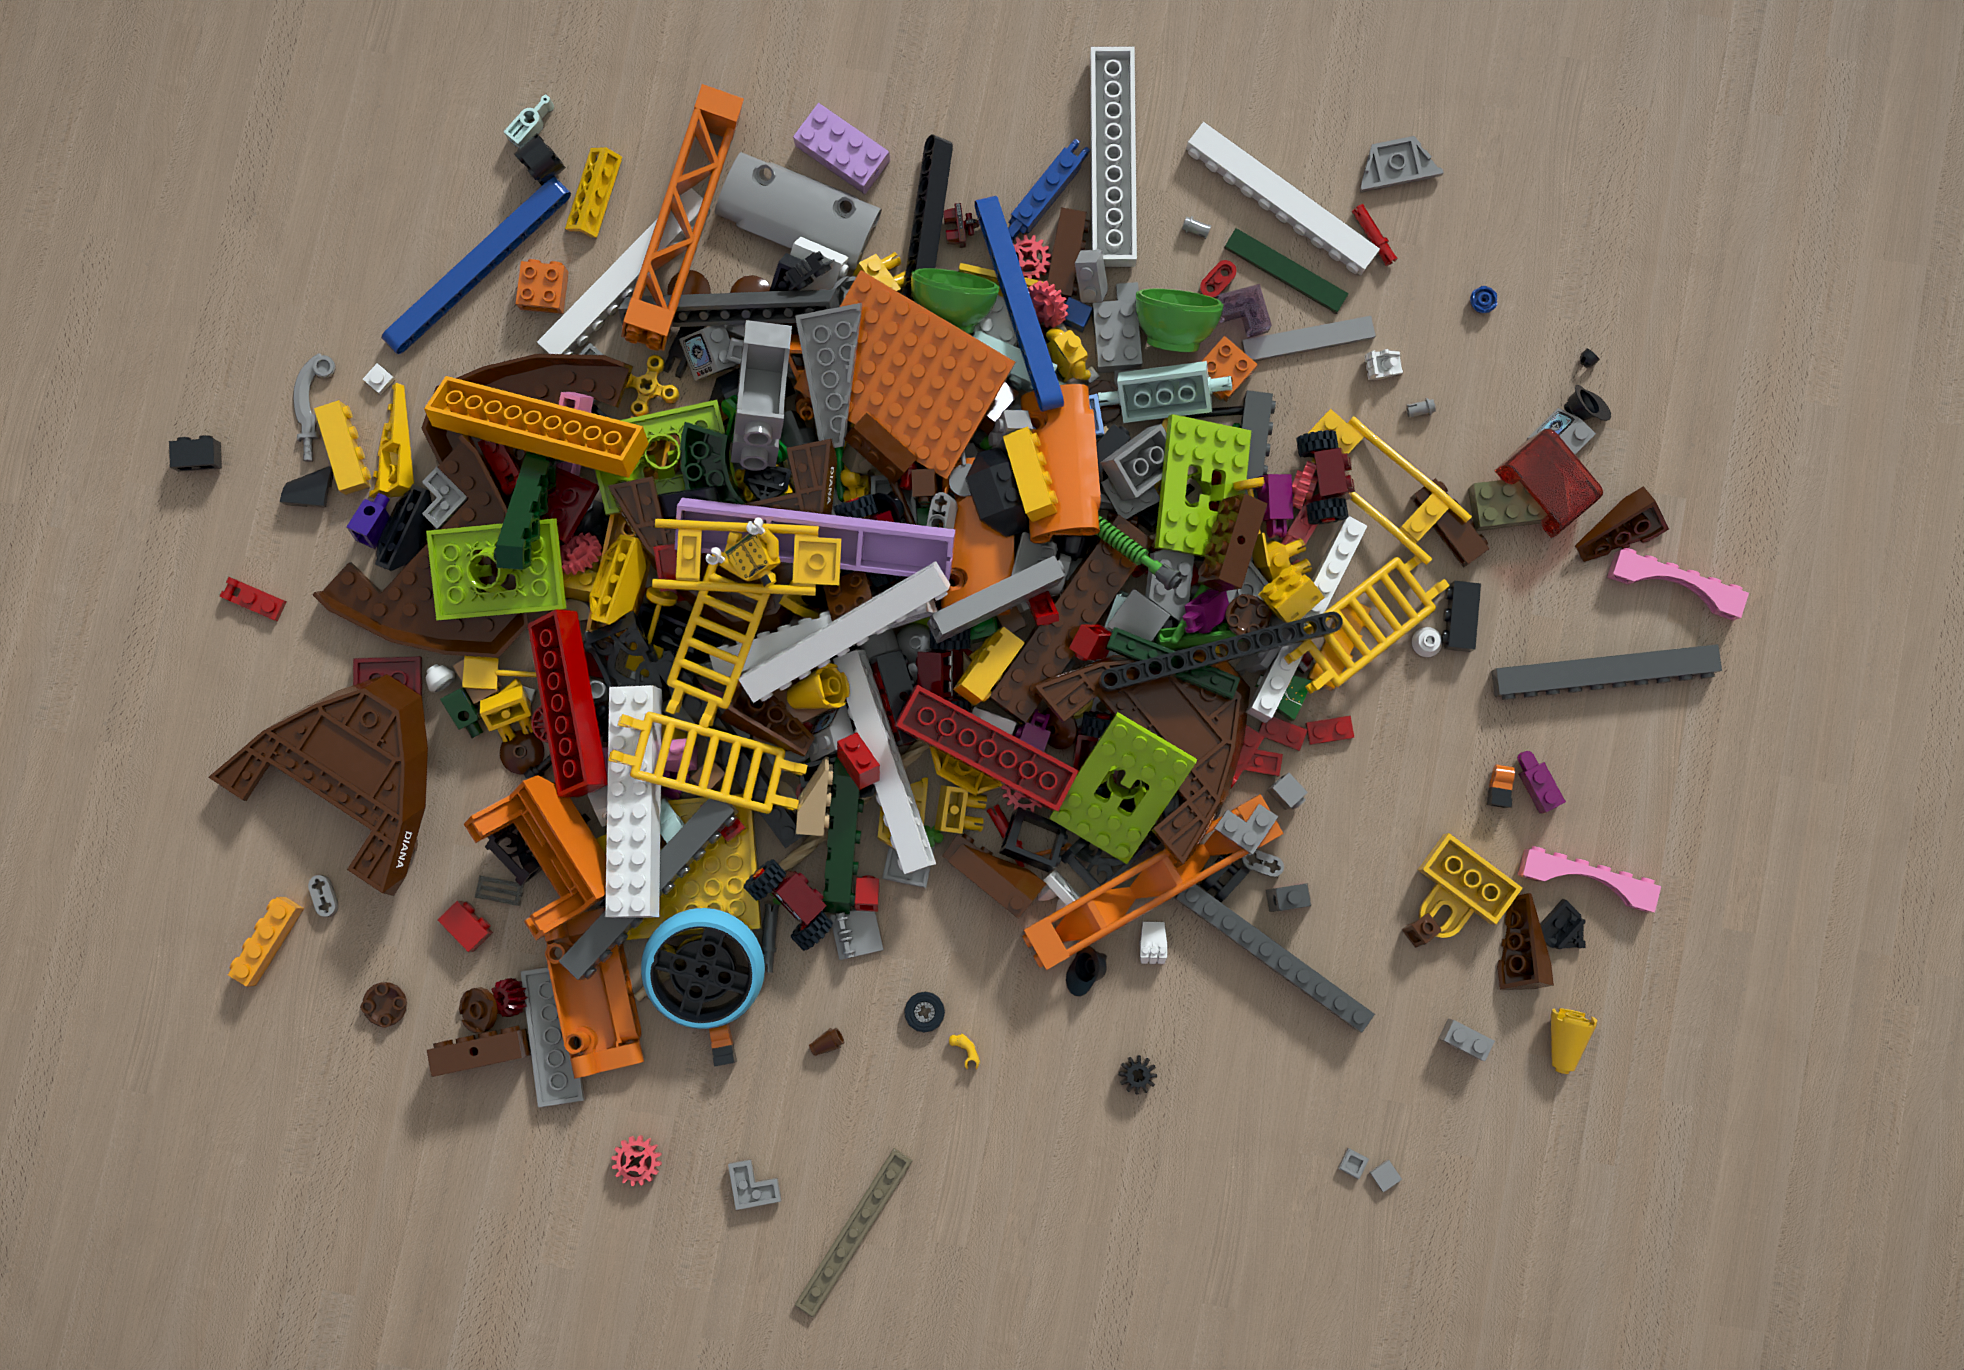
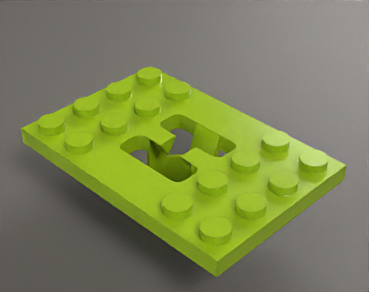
M717 400L620 420L643 426L649 445L629 478L595 469L606 516L620 513L608 486L645 478L643 470L646 467H650L658 472V479L655 480L658 495L686 490L683 474L675 475L674 471L679 460H681L680 446L684 423L689 422L725 433ZM670 435H677V436H678L679 441H680V446H679L678 442H677L672 436H670ZM667 440L675 446V450L667 452L669 462H673L671 465L659 467L656 465L654 455L647 456L646 452L652 442ZM729 450L730 468L735 484L738 487V483L736 482L737 480H735V471L733 463L731 462V454Z
M1174 414L1168 416L1155 539L1156 549L1201 557L1206 556L1205 548L1210 542L1212 536L1211 529L1219 513L1209 509V502L1219 501L1220 504L1224 498L1245 493V490H1234L1233 483L1247 480L1251 430ZM1188 467H1196L1198 472L1188 475ZM1213 471L1221 473V484L1211 485ZM1190 478L1195 479L1202 488L1199 502L1192 504L1185 498L1187 480Z
M557 518L540 520V539L531 543V566L523 570L498 568L496 581L493 584L487 585L481 583L479 579L484 576H492L491 565H479L478 563L483 556L490 557L496 563L494 550L503 524L426 531L436 620L566 609ZM507 574H513L516 578V588L514 590H507L500 586L505 581Z
M1117 712L1079 770L1059 811H1053L1049 819L1128 864L1196 764L1197 759ZM1116 770H1124L1126 772L1120 783L1129 789L1121 788L1114 782L1112 774ZM1140 780V784L1130 791L1134 782ZM1106 781L1107 787L1111 792L1110 797L1107 799L1095 792ZM1145 783H1147V784L1149 785V788L1147 789V791H1146ZM1134 797L1136 807L1132 812H1127L1119 807L1123 799Z

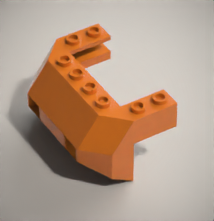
M539 775L522 781L509 796L473 814L464 823L475 843L514 823L558 893L559 899L529 916L530 918L524 921L535 940L571 921L606 897V854L571 798L558 797L556 784Z

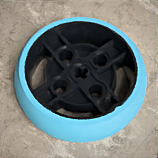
M710 908L689 909L675 914L664 921L650 936L644 948L641 961L643 986L648 998L656 1009L677 1024L697 1029L723 1026L743 1015L756 1000L761 990L765 973L764 957L760 944L748 926L729 913ZM691 929H704L703 935L690 937L677 947L666 944L672 937L681 932ZM724 935L733 939L740 946L747 958L748 967L737 964L732 950L723 942ZM711 944L715 947V950L707 951L704 945ZM679 958L684 959L687 964L681 966L675 960ZM702 965L707 966L704 971L700 970ZM658 970L669 973L673 986L683 996L682 1002L665 988L659 977ZM725 971L731 976L729 978H722L719 973ZM699 986L702 991L695 993L691 990V987ZM728 990L739 993L732 1000L722 1005L702 1007L703 1002L716 1000Z

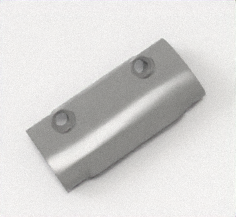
M740 152L724 182L714 213L736 222V225L744 230L791 249L793 243L800 237L808 239L849 257L846 265L849 266V269L855 271L858 263L862 260L871 230L879 221L882 209L822 182ZM765 168H768L771 171L772 175L770 179L766 178L764 175ZM845 200L852 204L851 211H847L844 208Z

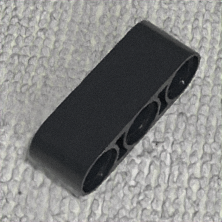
M717 486L658 495L663 518L676 516L677 504L681 498L720 502Z

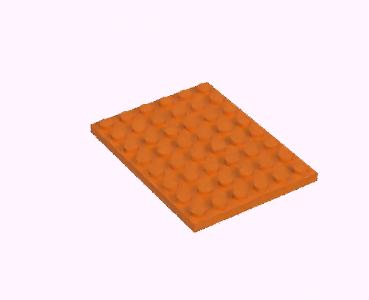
M860 270L840 305L842 307L862 303L848 421L856 425L868 413L917 457L915 461L928 469H934L938 475L948 479L1016 362ZM804 369L794 388L811 398L806 370Z

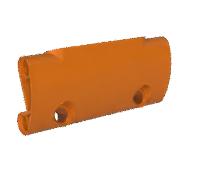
M1084 384L1060 385L1064 406L1043 412L1039 409L1034 391L1021 396V410L1029 412L1032 426L1036 428L1031 432L1038 435L1041 444L1038 446V450L1043 453L1046 460V465L1043 466L1045 472L1048 471L1052 479V484L1049 486L1051 491L1054 490L1058 499V503L1055 504L1058 513L1034 522L1029 519L1030 541L1032 543H1046L1051 539L1052 535L1089 536L1100 532L1098 510L1100 508L1101 496L1094 411L1090 409L1089 389Z
M975 457L966 458V464H972ZM961 459L958 461L955 468L962 464ZM941 476V492L946 494L947 492H952L958 504L954 524L955 539L950 578L955 582V587L950 586L947 590L948 594L941 598V609L1012 576L1014 536L1006 538L1000 532L981 522L972 497H963L955 494L949 485V478L945 479ZM943 522L939 523V528H943ZM1011 609L1006 610L998 615H1008L1011 613Z
M606 907L583 912L545 935L547 943L545 956L564 1047L570 1055L574 1079L644 1062L639 1039L642 1035L623 943L619 946L615 945L611 950L613 952L612 955L605 962L601 961L595 967L597 971L588 980L586 978L584 980H577L559 962L560 959L555 955V950L559 947L562 950L563 957L602 915ZM575 1037L581 1040L580 1048L574 1045Z

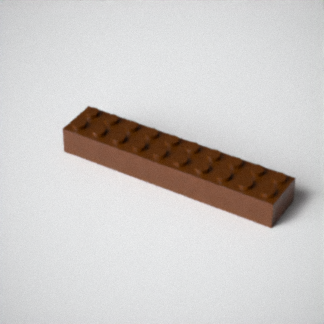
M1119 514L1113 516L1109 523L1146 550L1154 542V540ZM1099 538L1095 541L1064 584L1060 595L1056 596L1053 600L1059 613V621L1053 622L1050 625H1035L1025 639V644L1003 672L1000 681L990 690L992 693L988 699L1020 723H1026L1042 701L1038 693L1034 696L1030 693L1032 689L1044 680L1061 674L1076 653L1069 649L1081 624L1095 625L1137 565L1103 539Z

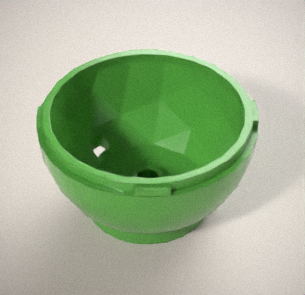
M923 268L915 270L911 276V291L914 302L968 334L973 333L975 326L990 313L999 292V285L993 281L959 271Z
M1159 288L1143 289L1136 292L1137 318L1141 328L1147 335V343L1164 350L1178 352L1198 351L1200 343L1209 337L1217 327L1223 312L1224 304L1221 301L1199 293Z

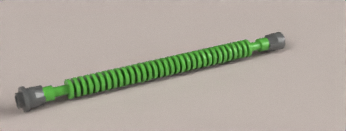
M978 428L970 443H974L976 447L985 451L992 449L988 442L989 435ZM1099 516L1100 532L1095 535L1099 536V538L1103 539L1118 552H1121L1122 555L1126 556L1137 566L1144 564L1148 567L1149 572L1156 576L1155 579L1161 582L1167 591L1176 589L1180 585L1182 578L1179 570H1174L1158 560H1152L1147 556L1148 550L1144 549L1141 545L1139 546L1137 542Z

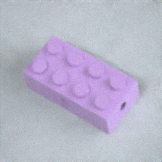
M820 103L815 106L793 136L794 144L797 148L863 194L867 193L890 162L888 150Z

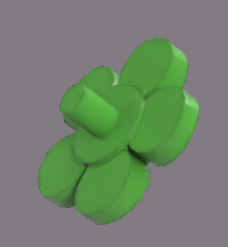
M926 825L924 829L930 847H934L935 842L941 843L943 841L941 831L934 829L935 826L930 828V826Z

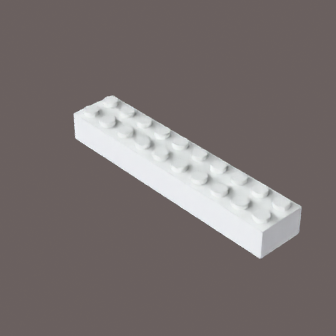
M1091 47V250H1102L1105 267H1135L1137 260L1135 47Z
M934 598L928 601V606L919 612H916L914 609L907 613L908 617L902 622L896 623L894 621L890 623L887 630L930 617L933 613L937 612ZM827 611L819 614L820 618L818 619L805 618L799 620V625L791 626L788 624L778 627V632L770 633V631L757 634V639H754L741 674L831 623L830 612ZM736 641L737 645L729 647V645H724L717 648L738 656L742 643ZM710 655L714 671L730 677L734 664Z
M653 685L609 687L608 758L612 750L632 756L635 755L641 731L617 726L619 717L624 714L644 721L647 712L662 715V689ZM652 723L640 771L654 774L661 748L662 724ZM608 761L605 917H659L661 785L632 778L630 776L631 766Z

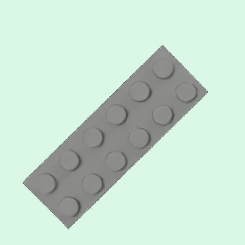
M547 967L521 971L522 986L526 988L525 995L528 997L525 999L527 1004L525 1010L538 1107L583 1101L585 1097L582 1077L574 1079L570 1055L564 1047L549 969ZM575 1037L574 1045L578 1048L577 1037Z

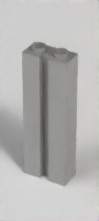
M1052 556L933 613L927 625L938 644L1058 586L1065 576V568L1060 560L1057 561L1055 556Z

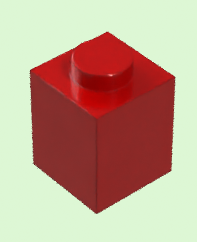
M870 875L857 878L855 894L856 911L878 912L879 879Z

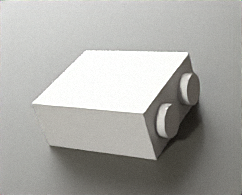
M800 237L793 243L790 253L794 257L805 260L812 252L820 251L824 257L822 259L823 263L835 260L830 264L832 269L822 276L812 277L814 282L801 290L832 289L838 280L846 276L849 266L846 265L849 257L803 237Z

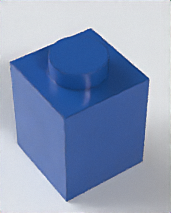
M1068 297L1067 302L1064 303L1069 307L1065 310L1068 316L1065 317L1066 320L1063 323L1083 333L1092 314L1093 307Z

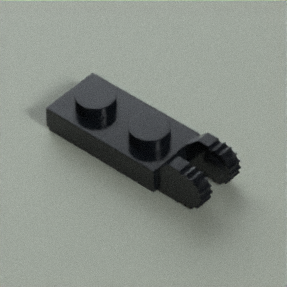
M707 326L680 327L668 352L669 355L664 364L663 371L668 373L674 364L675 358H677L681 362L676 369L675 375L678 378L683 376L688 362L679 339Z

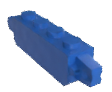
M1078 139L1073 140L1068 148L1064 147L1011 213V219L1008 221L1011 226L1008 230L1012 241L1020 232L1028 234L1032 231L1081 169V164L1091 149L1085 147L1078 157L1073 154L1079 146L1080 141Z

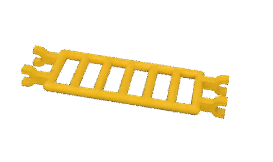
M730 532L724 552L739 542L743 534ZM719 562L715 565L708 564L703 581L737 583L715 574ZM709 591L698 592L667 679V685L675 689L666 712L671 714L679 713L683 697L687 693L708 702L699 722L700 726L708 728L714 723L718 707L723 709L729 707L770 594L737 592L758 601L754 613H750L709 596ZM704 604L750 622L746 635L700 617ZM696 625L742 643L738 656L692 638ZM688 647H693L734 664L731 676H725L685 659ZM681 667L726 685L723 698L677 680Z
M1416 555L1406 563H1403L1399 557H1395L1324 612L1334 611L1341 615L1343 619L1341 628L1363 657L1354 663L1334 635L1331 634L1323 637L1347 668L1339 676L1312 640L1302 642V644L1283 658L1289 665L1307 651L1310 652L1324 671L1305 686L1310 694L1319 690L1329 680L1334 686L1339 687L1433 613L1436 606L1432 599L1450 586L1448 582L1443 579L1425 592L1410 572L1422 561ZM1395 568L1425 606L1420 612H1415L1388 576V573ZM1379 580L1382 581L1409 617V620L1402 626L1372 586ZM1364 592L1394 630L1387 638L1384 637L1356 599ZM1347 605L1352 607L1378 642V645L1372 650L1368 649L1342 614L1341 610ZM1311 624L1303 628L1307 634H1311L1314 631Z
M647 712L644 721L624 714L619 717L617 726L641 732L634 756L612 750L608 761L631 766L630 776L632 778L765 814L771 813L773 805L792 811L797 809L799 800L776 795L782 770L802 776L806 774L808 765L784 760L785 749L653 712ZM655 722L666 725L655 771L654 774L640 771L652 723ZM675 728L688 731L676 780L663 777ZM697 734L710 737L698 786L685 783ZM719 740L732 743L720 792L707 789ZM741 746L754 750L742 798L729 795ZM763 752L776 756L764 804L751 800Z

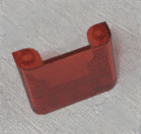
M1544 429L1524 442L1494 470L1501 480L1507 484H1515L1520 481L1547 513L1542 519L1541 524L1551 539L1560 534L1603 496L1601 485L1560 436L1551 429Z

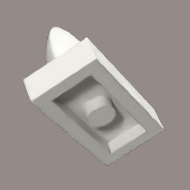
M1056 869L1043 880L1046 885L1038 894L1039 901H1047L1058 896L1059 900L1056 905V911L1081 897Z

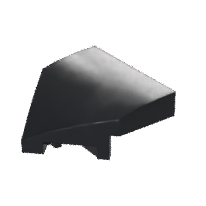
M767 466L763 470L754 471L745 468L743 482L758 500L778 497L788 490L791 469Z
M1562 899L1540 923L1545 943L1550 948L1556 949L1586 948V941L1584 940V924L1586 920L1582 918V915L1567 900Z

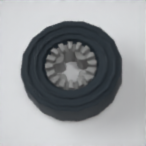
M926 991L916 993L906 1003L904 1010L905 1019L914 1030L923 1033L931 1032L938 1028L944 1019V1004L934 993ZM923 1005L925 1008L931 1009V1012L928 1013V1018L918 1014Z

